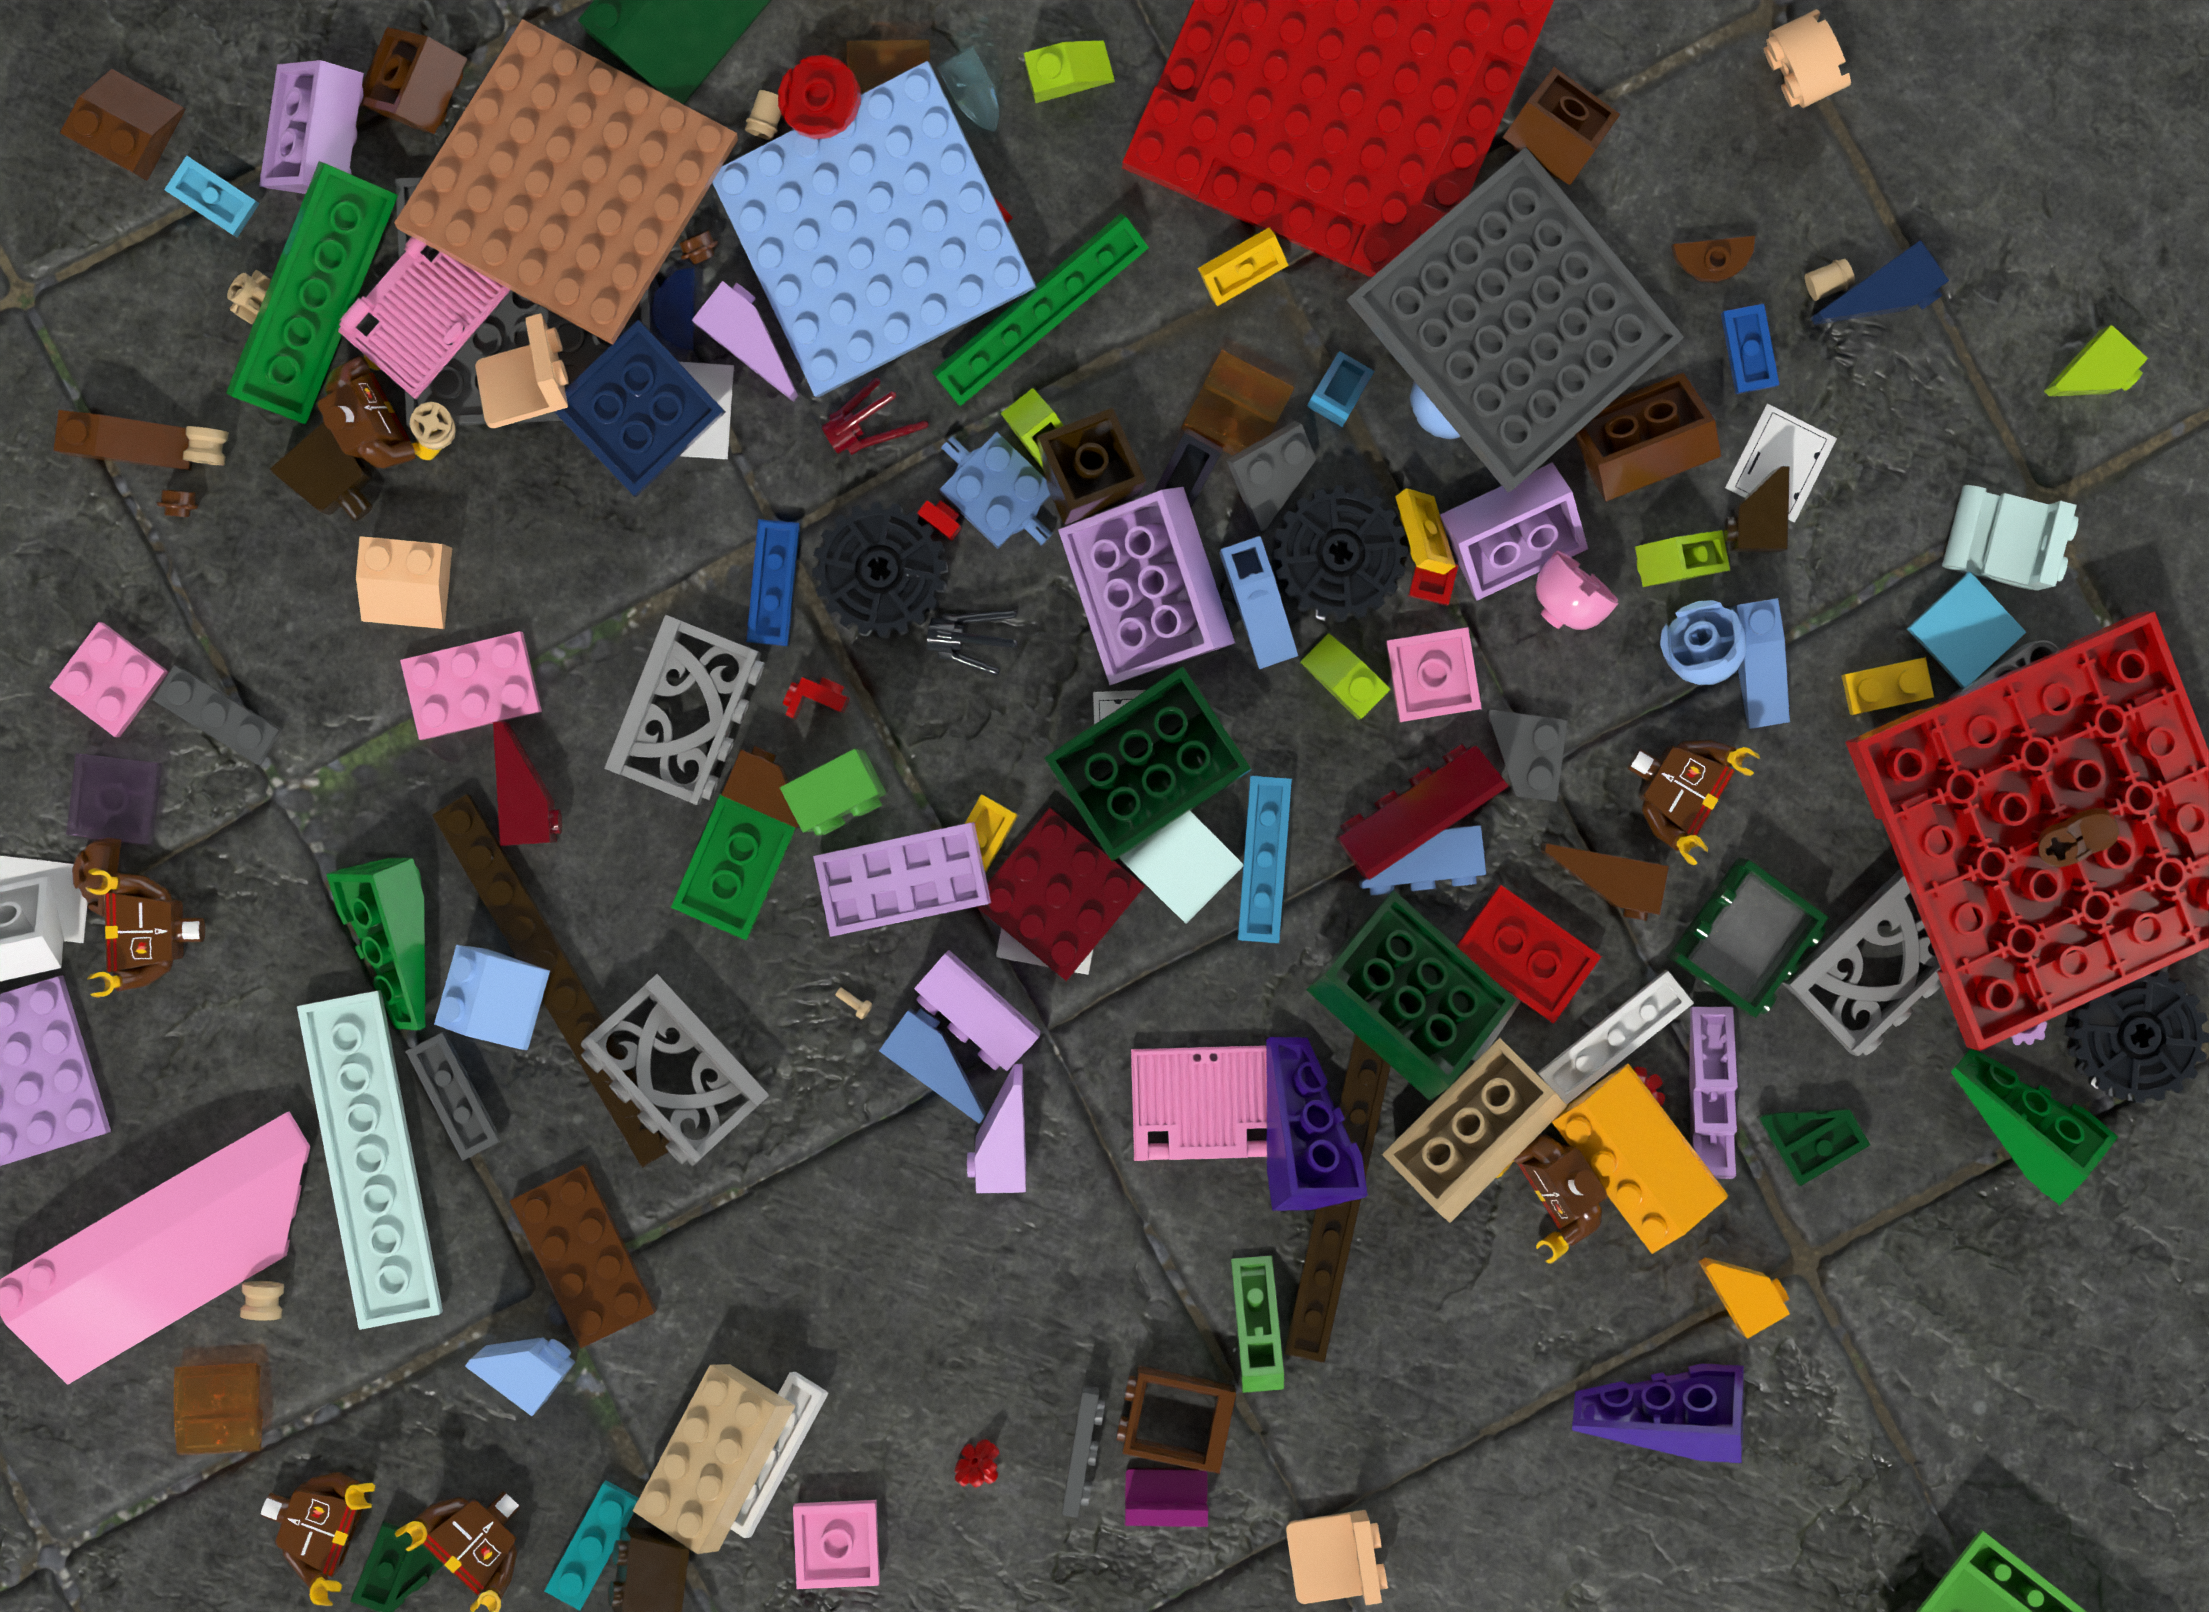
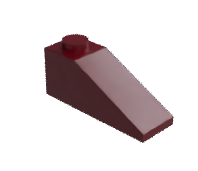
M493 722L500 846L557 842L556 834L562 833L561 810L555 809L552 796L509 722Z

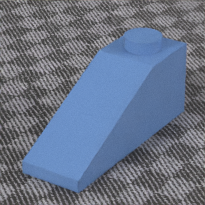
M1778 598L1729 607L1728 609H1732L1737 613L1746 635V654L1738 668L1747 728L1752 729L1790 722L1785 638Z
M910 1008L879 1052L980 1124L986 1112L944 1032L937 1028L940 1021L923 1008H920L918 1012Z

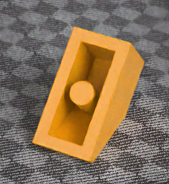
M1706 1257L1698 1261L1738 1331L1747 1339L1790 1315L1784 1304L1790 1300L1789 1296L1777 1278L1771 1281L1762 1272Z

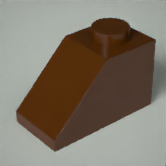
M757 746L753 747L752 752L741 750L721 795L795 828H800L780 790V787L789 783L784 767L774 763L777 755Z

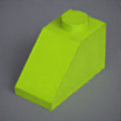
M1104 40L1061 42L1023 53L1035 103L1115 82Z
M2110 325L2097 332L2044 392L2048 396L2109 394L2121 388L2127 391L2142 376L2143 372L2139 368L2148 358L2114 326Z
M1032 388L1000 414L1043 469L1036 438L1041 434L1064 425L1050 406Z
M1722 530L1673 537L1635 547L1637 570L1641 576L1643 587L1730 571Z
M1330 633L1300 661L1357 720L1362 719L1391 690L1361 659Z

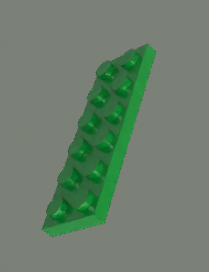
M318 162L226 394L306 424L342 336L338 332L341 327L339 325L340 319L356 301L398 197L397 194L326 163Z

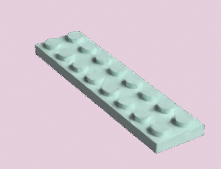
M381 990L297 1006L358 1328L361 1330L439 1315L443 1312Z

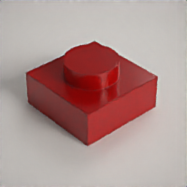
M927 500L917 513L923 520L951 541L954 540L962 529L955 522L959 514L941 500L936 506Z
M1415 564L1407 596L1448 606L1459 565L1455 564L1456 567L1445 574H1440L1416 567Z

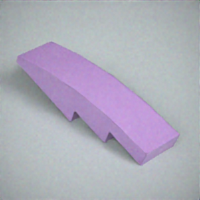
M1691 1007L1689 1064L1691 1146L1716 1179H1733L1736 1176L1734 1134L1737 1132L1735 1090L1738 1087L1733 1007Z

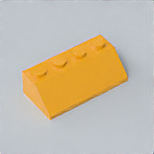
M1626 1064L1582 1092L1568 1103L1567 1107L1552 1121L1569 1145L1576 1146L1581 1151L1607 1192L1608 1197L1652 1254L1685 1235L1728 1197L1726 1191L1629 1064Z

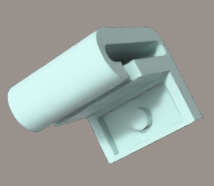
M1964 485L1942 567L1965 574L1971 572L1977 577L2029 590H2042L2054 587L2057 581L2060 582L2063 579L2067 569L2068 558L2063 556L2067 541H2072L2078 527V517L2074 516L2077 505L2064 501L2045 504L2006 493L1999 496L1987 493L1986 488Z
M1191 811L1119 857L1186 924L1244 866Z

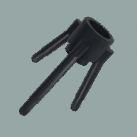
M1010 610L962 615L944 613L943 619L931 618L927 636V650L937 651L939 659L953 660L997 676L1000 673L998 668L954 650H961L963 642L1011 648L1017 647L1018 642L1014 639L964 633V626L957 624L1011 619L1017 617V612Z

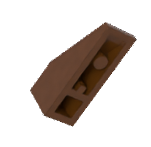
M58 410L54 451L74 457L190 471L192 467V462L183 460V451L189 445V439L185 435L186 428L99 414Z
M1541 843L1540 851L1609 904L1624 908L1623 917L1647 921L1648 913L1660 915L1669 866Z

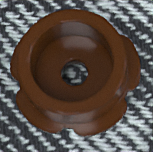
M709 230L685 239L679 243L683 255L680 257L683 260L690 258L693 265L715 255L713 247L718 245V240L713 241Z
M162 490L161 502H156L157 506L165 507L164 515L190 517V509H198V505H195V492Z

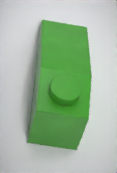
M1272 1256L1231 1259L1242 1391L1246 1393L1284 1389V1368Z

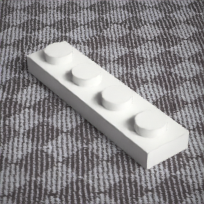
M1665 970L1537 1073L1567 1105L1690 1007L1693 1001L1669 971Z
M797 1372L789 1373L778 1395L796 1406L731 1527V1530L743 1538H750L753 1535L829 1392Z

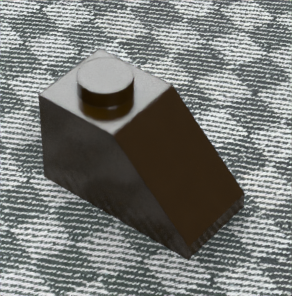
M1780 466L1774 469L1731 510V517L1725 518L1724 539L1725 541H1730V551L1782 552L1788 549L1790 466Z

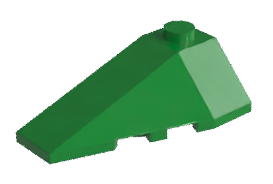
M386 858L327 873L337 912L344 925L351 922L361 944L356 946L355 949L360 959H367L377 975L374 978L373 985L376 991L381 990L385 1009L394 1028L406 1030H421L425 1028L424 895L420 884L421 875L414 864L413 858Z
M1971 1048L1951 1071L1954 1078L2025 1177L2059 1206L2087 1179L2118 1138L2114 1132L2086 1109L2075 1103L2067 1107L2051 1098V1090L2042 1085L2034 1089L2019 1081L2018 1075L2014 1070Z

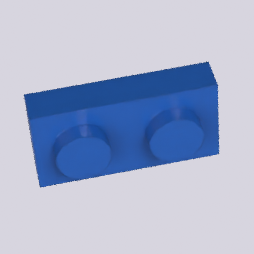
M1764 304L1723 311L1721 319L1735 394L1777 387L1779 380Z

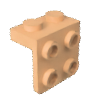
M541 313L525 318L530 345L481 358L475 364L484 420L490 428L501 427L568 407L564 385L569 384L565 366L558 356V352H562L561 340L555 327L548 328Z
M1366 1510L1295 1520L1287 1524L1286 1534L1295 1593L1300 1603L1308 1604L1363 1595L1365 1605L1382 1603L1380 1590L1388 1589L1384 1564L1376 1565L1374 1549L1381 1548L1378 1523L1370 1524Z

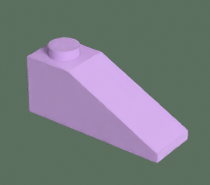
M722 281L692 321L697 327L794 402L798 397L797 391L759 311L752 305L756 298L738 283L731 288Z
M1023 1064L1013 1065L976 1135L975 1152H967L968 1177H975L976 1193L1026 1192Z

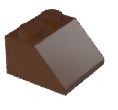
M387 27L363 81V99L360 105L411 128L435 134L438 126L445 120L447 105L452 93L463 78V68L467 58L428 36Z
M1553 67L1527 101L1503 138L1510 142L1518 152L1526 147L1551 176L1571 185L1621 114L1560 70Z
M110 69L78 97L60 133L84 148L148 181L186 109L121 73Z

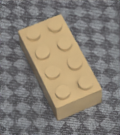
M1499 1038L1382 1155L1441 1216L1451 1223L1567 1105L1551 1087Z
M731 1364L710 1365L636 1503L633 1512L697 1554L719 1551L796 1405Z

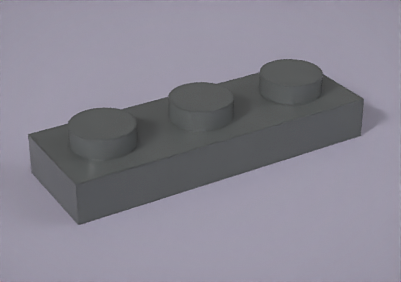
M178 665L172 667L153 698V701L257 765H262L283 731Z
M446 1031L406 1051L462 1161L502 1141Z
M1082 1386L1062 1507V1515L1078 1518L1080 1506L1088 1507L1092 1482L1084 1480L1087 1465L1095 1466L1099 1441H1093L1091 1438L1094 1424L1102 1426L1105 1401L1098 1400L1099 1388Z

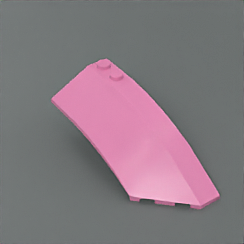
M290 1111L172 1177L0 1279V1316L5 1325L68 1385L287 1256L290 1240L287 1239L292 1218L296 1215L302 1185H299L303 1164L307 1162L310 1150L309 1143Z

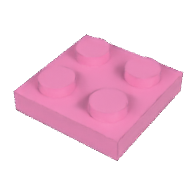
M98 622L49 688L111 735L120 737L169 672L105 623Z
M1468 627L1385 641L1399 722L1482 709Z
M876 1500L794 1503L793 1519L797 1589L879 1586L880 1568Z

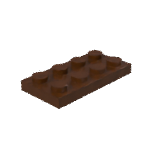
M586 1163L510 1200L512 1208L580 1348L588 1346L657 1311Z

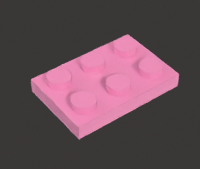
M519 631L400 660L419 740L493 724L495 721H506L542 712L523 632Z

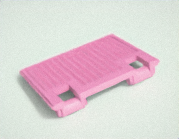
M411 237L405 244L404 250L406 252L366 298L364 296L361 299L358 298L342 316L339 323L341 327L338 332L414 399H417L509 293L510 289L441 252L431 262L421 253L427 245ZM368 313H371L380 322L366 337L356 327Z
M1266 1046L1131 1049L1134 1161L1267 1157V1140L1247 1141V1129L1267 1128ZM1148 1131H1168L1169 1143H1148Z

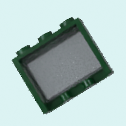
M1738 857L1667 955V958L1684 968L1745 1014L1757 1018L1760 1013H1767L1774 1005L1778 997L1775 991L1783 980L1789 981L1797 973L1802 964L1799 958L1808 946L1814 947L1823 937L1826 931L1823 925L1829 917L1749 859Z

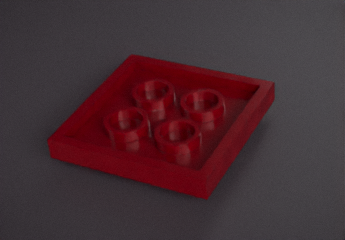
M1049 808L987 883L991 903L976 907L1067 981L1145 886L1118 863L1112 862L1106 853Z

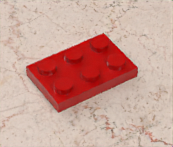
M1500 884L1455 945L1502 988L1553 1024L1602 957Z

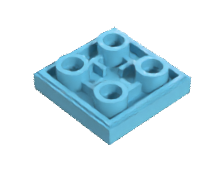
M1967 572L1906 628L1961 688L1970 685L2026 633L1971 572Z

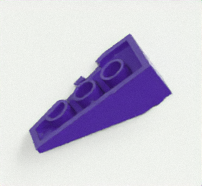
M1269 1037L1266 1040L1267 1175L1272 1211L1313 1210L1365 1198L1368 1196L1361 1152L1356 1142L1352 1144L1342 1123L1345 1118L1340 1107L1336 1109L1326 1089L1328 1081L1308 1038Z
M1698 1364L1689 1366L1688 1372L1665 1376L1664 1372L1652 1374L1651 1380L1634 1384L1620 1381L1575 1391L1572 1429L1573 1431L1698 1461L1742 1463L1744 1366Z

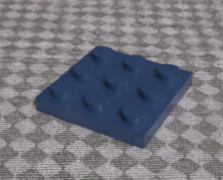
M639 320L565 389L568 407L554 411L635 497L646 489L726 413Z

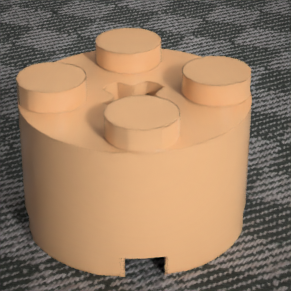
M1818 9L1770 31L1769 38L1766 39L1768 46L1764 47V53L1773 70L1780 68L1784 75L1785 83L1781 85V88L1790 107L1799 104L1804 108L1851 85L1849 73L1841 76L1838 65L1846 61L1831 27L1826 19L1817 22L1820 15Z

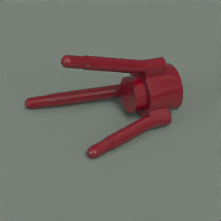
M874 378L841 409L829 415L830 421L821 425L828 441L838 454L848 449L850 454L853 455L865 447L926 429L929 423L924 420L859 440L858 437L864 434L859 423L896 398V393L891 391L854 415L851 411L880 384V379Z

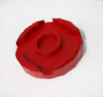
M827 55L808 56L800 60V64L795 66L793 70L790 68L783 76L778 89V107L787 124L799 135L811 139L831 138L845 131L856 118L861 105V88L854 73L841 60Z

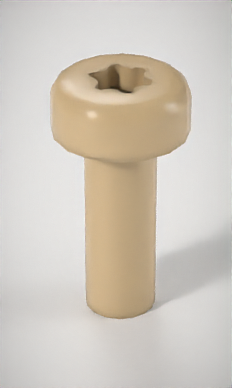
M842 987L835 994V996L857 1010L856 1016L860 1019L865 1018L872 1008L870 1001L866 1000L863 1003Z

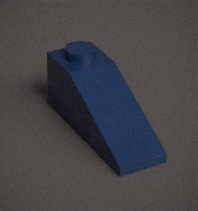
M1920 240L1810 319L1815 325L1902 312L1916 304L1923 310L1942 296L1939 288L1946 284L1949 279Z

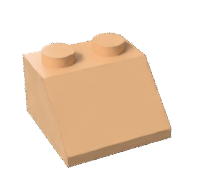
M360 536L356 583L361 621L445 629L452 547L438 543Z

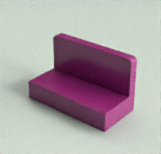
M1127 1468L1125 1526L1208 1527L1207 1471L1182 1468Z

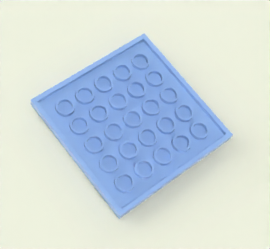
M928 61L862 94L861 105L856 118L845 131L831 138L811 139L799 135L795 130H792L722 166L712 182L815 397H820L1037 288Z

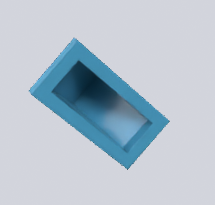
M1339 351L1307 407L1343 427L1375 371Z

